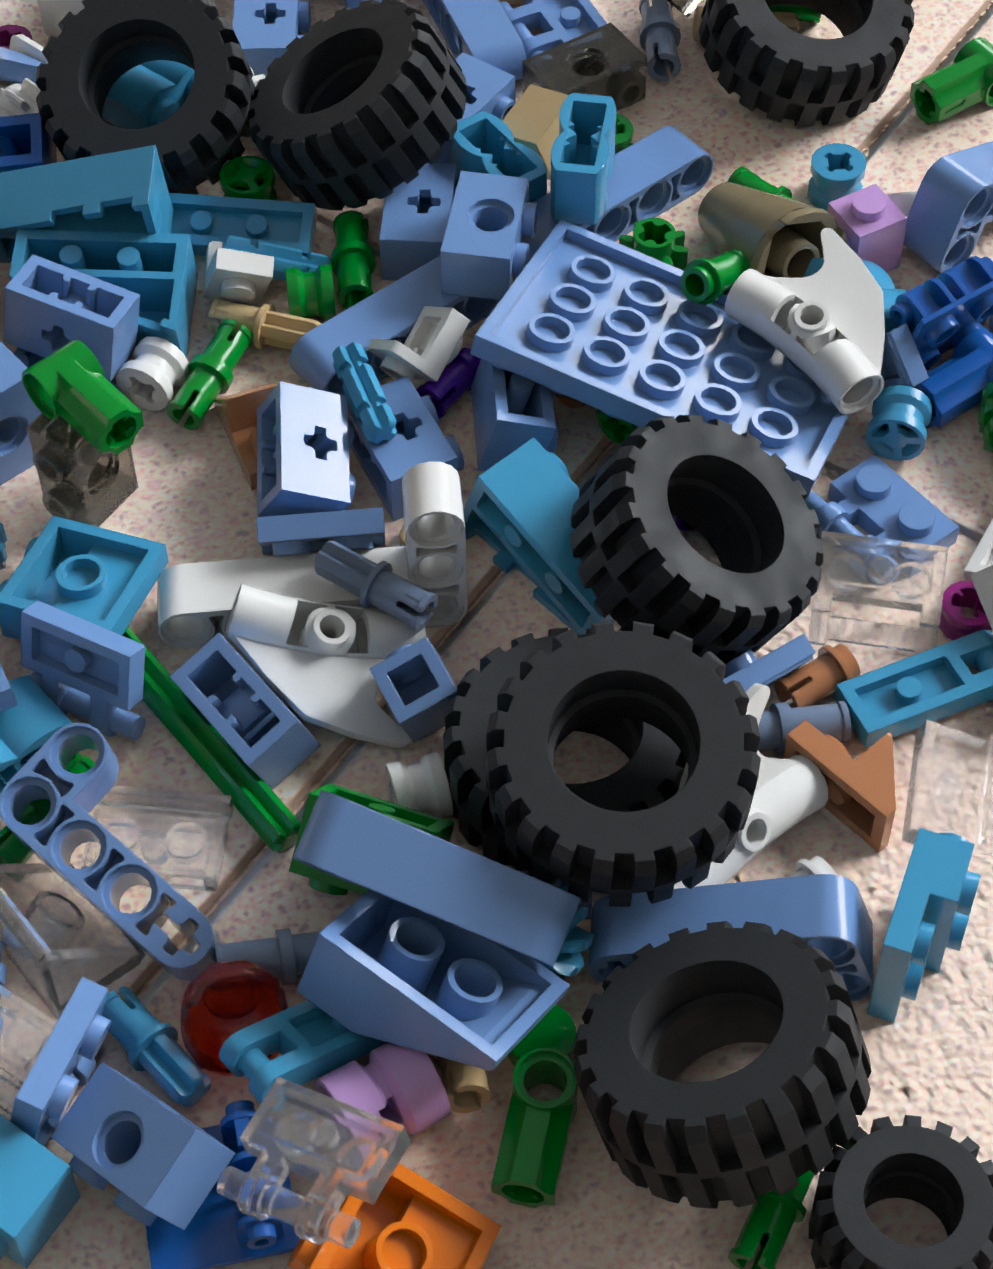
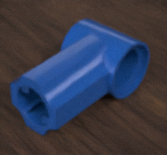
M979 328L968 334L957 345L951 359L927 372L929 378L913 387L922 391L932 403V415L930 423L926 427L927 429L931 426L940 428L980 404L983 390L987 388L988 382L993 381V334L988 329Z

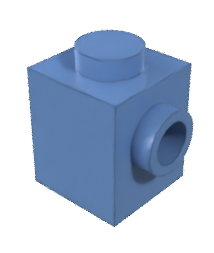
M427 636L416 643L407 644L396 649L384 661L369 669L399 725L414 743L445 726L444 717L448 703L457 696V685Z

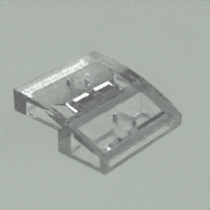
M926 720L915 736L902 841L914 844L919 828L936 833H953L975 844L971 858L993 862V734L988 740H984L930 720Z

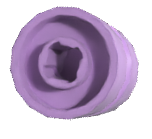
M387 1042L370 1052L369 1065L364 1067L355 1061H351L316 1081L317 1092L325 1113L345 1150L357 1164L374 1148L384 1152L397 1144L398 1131L403 1129L414 1136L451 1115L447 1093L427 1053Z

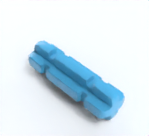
M234 235L226 236L221 247L274 256L273 278L286 281L285 268L297 267L302 272H312L319 265L331 264V258L328 255L308 252L306 257L302 256L303 252L300 249L257 241L256 246L250 245V239Z
M355 342L350 343L346 347L338 346L332 353L334 359L333 367L339 380L344 382L342 387L357 420L362 422L360 427L366 440L372 444H378L383 440H392L397 434L395 427L397 420L391 407L385 404L387 401L372 366L366 364L369 360L363 347Z

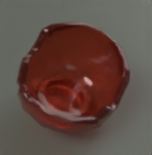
M232 960L211 963L187 985L180 1008L181 1033L185 1048L200 1068L223 1077L234 1076L219 1060L220 1049L224 1042L235 1032L288 1009L285 990L280 987L277 976L267 967L246 960ZM277 1051L267 1056V1058L271 1061L279 1055V1052Z

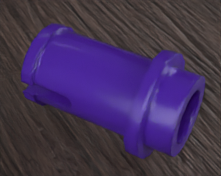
M461 348L456 358L445 366L437 382L426 381L416 389L420 397L430 395L429 398L434 404L438 419L446 415L448 410L467 391H471V385L481 358L471 355L470 348Z

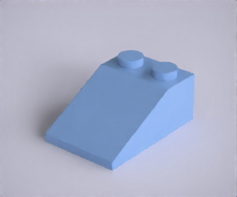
M368 890L319 933L298 985L297 992L353 1033L493 1071L566 995L570 984L528 956Z

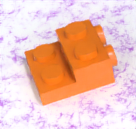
M374 1148L358 1162L356 1167L348 1162H344L339 1168L322 1201L333 1207L331 1214L321 1231L312 1225L309 1226L292 1252L287 1266L292 1269H481L501 1225Z

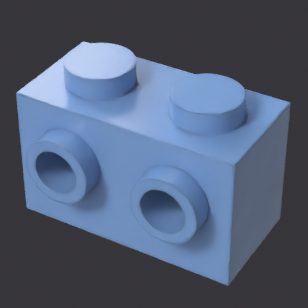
M481 359L471 385L478 471L485 472L533 437L547 452L554 453L559 436V425L555 421L554 392L550 391L546 386L511 371L501 370L492 363Z

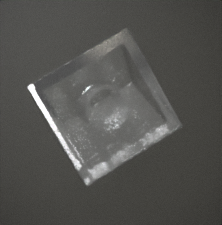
M45 863L0 864V940L3 943L2 950L56 1019L60 1018L82 977L107 987L140 965L146 956L143 950Z

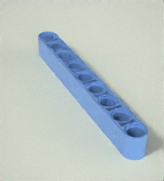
M674 126L660 128L615 154L613 173L607 183L606 210L598 223L595 225L571 224L615 242L619 239L620 235H627L633 231L634 222L655 218L701 190L713 173L714 159ZM550 192L532 202L538 203V221L535 237H525L524 243L529 244V261L559 222L554 221L551 215ZM440 256L308 331L293 346L289 355V364L291 369L311 388L346 396L342 387L344 382L339 380L333 367L334 359L332 353L338 346L346 347L352 342L361 345L369 360L366 364L372 366L378 381H381L389 375L380 369L383 360L367 350L372 338L396 340L404 345L424 306L454 308L470 320L465 329L467 330L489 317L500 300L442 293Z

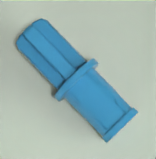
M120 987L118 994L115 990L107 994L101 1016L111 1020L108 1032L128 1052V1063L136 1071H147L176 1103L182 1104L187 1108L196 1105L201 1097L210 1090L211 1079L177 1043V1030L170 1023H161L154 1017L129 987Z

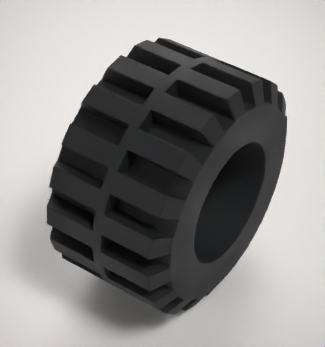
M905 1115L902 1126H893L889 1116L874 1119L870 1134H867L858 1126L844 1148L837 1145L833 1147V1160L824 1168V1171H820L808 1230V1239L814 1240L811 1257L815 1269L826 1267L827 1269H993L992 1160L979 1163L976 1158L980 1146L968 1136L961 1143L952 1139L950 1136L953 1127L937 1121L935 1130L921 1127L922 1116ZM888 1198H905L916 1201L930 1209L939 1218L948 1237L936 1244L922 1247L897 1243L886 1237L874 1226L866 1212V1208L877 1201Z

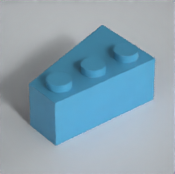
M17 229L9 273L10 281L32 255H36L140 294L137 344L145 337H159L174 344L187 358L198 272L189 234Z

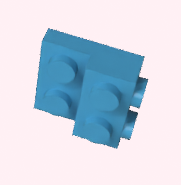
M52 516L40 535L34 537L28 543L24 558L10 579L4 580L0 584V627L2 635L21 641V611L37 600L123 635L158 580L160 573L168 564L166 544Z
M919 828L882 946L867 1015L894 1023L901 998L916 1000L924 969L939 973L946 947L960 951L981 877L980 874L968 871L975 844L970 843L964 837L953 833H936Z

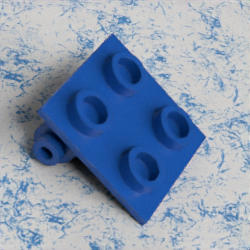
M972 256L949 270L940 273L937 278H930L924 284H920L898 295L895 304L890 307L891 318L897 326L907 323L926 371L940 360L941 354L952 348L956 349L957 345L972 331L984 328L983 325L987 319L993 315V261L990 258Z
M239 1100L226 1106V1116L222 1118L220 1125L201 1128L235 1152V1155L185 1230L157 1216L151 1227L146 1226L151 1269H211L294 1251L300 1240L278 1113L263 1116L261 1112L255 1110L252 1101Z

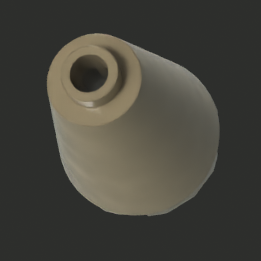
M724 182L712 188L703 198L698 211L699 225L720 255L726 251L729 253L730 250L736 249L747 257L751 269L766 276L803 278L811 259L823 258L821 231L825 228L833 229L847 244L845 231L838 227L836 218L828 211L732 182Z

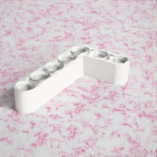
M429 461L411 467L403 475L402 498L405 546L353 550L376 564L381 561L390 563L393 573L428 592L438 595L437 607L432 609L427 606L425 610L433 613L425 629L453 625L466 615L468 609L466 531L460 478L457 470L451 465L443 462ZM317 553L179 564L163 570L157 580L158 635L168 645L178 648L203 647L217 633L224 637L233 603L241 584L286 596L343 605L360 606L359 597L317 575L314 563ZM227 640L231 645L234 644V642Z

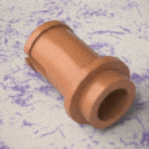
M838 644L835 647L824 645L818 650L817 658L788 676L774 682L775 692L780 702H786L792 698L793 702L789 704L790 708L812 706L835 692L836 684L860 676V667L852 652L843 644Z

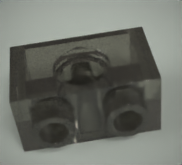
M610 22L522 61V94L532 84L567 95L581 93L610 96L615 102L617 112L645 99L647 56Z
M41 413L27 427L33 452V463L37 468L43 493V504L52 516L99 527L138 488L131 446L118 455H115L113 452L100 453L62 416L52 420Z

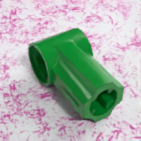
M978 37L972 39L959 50L952 64L911 83L910 99L915 106L916 115L927 125L934 122L939 123L981 101L989 107H993V44L986 38Z
M74 339L22 372V382L25 390L40 412L52 420L62 416L100 453L113 452L115 455L123 452L133 445L137 433L144 426L142 411L106 379L98 359L80 340Z
M536 1048L525 1053L517 1061L513 1070V1091L491 1184L492 1193L504 1197L510 1203L532 1208L540 1205H554L570 1126L577 1112L578 1084L574 1072V1063L564 1052L554 1048ZM539 1084H550L557 1087L563 1093L553 1100L540 1101L533 1098L528 1091Z

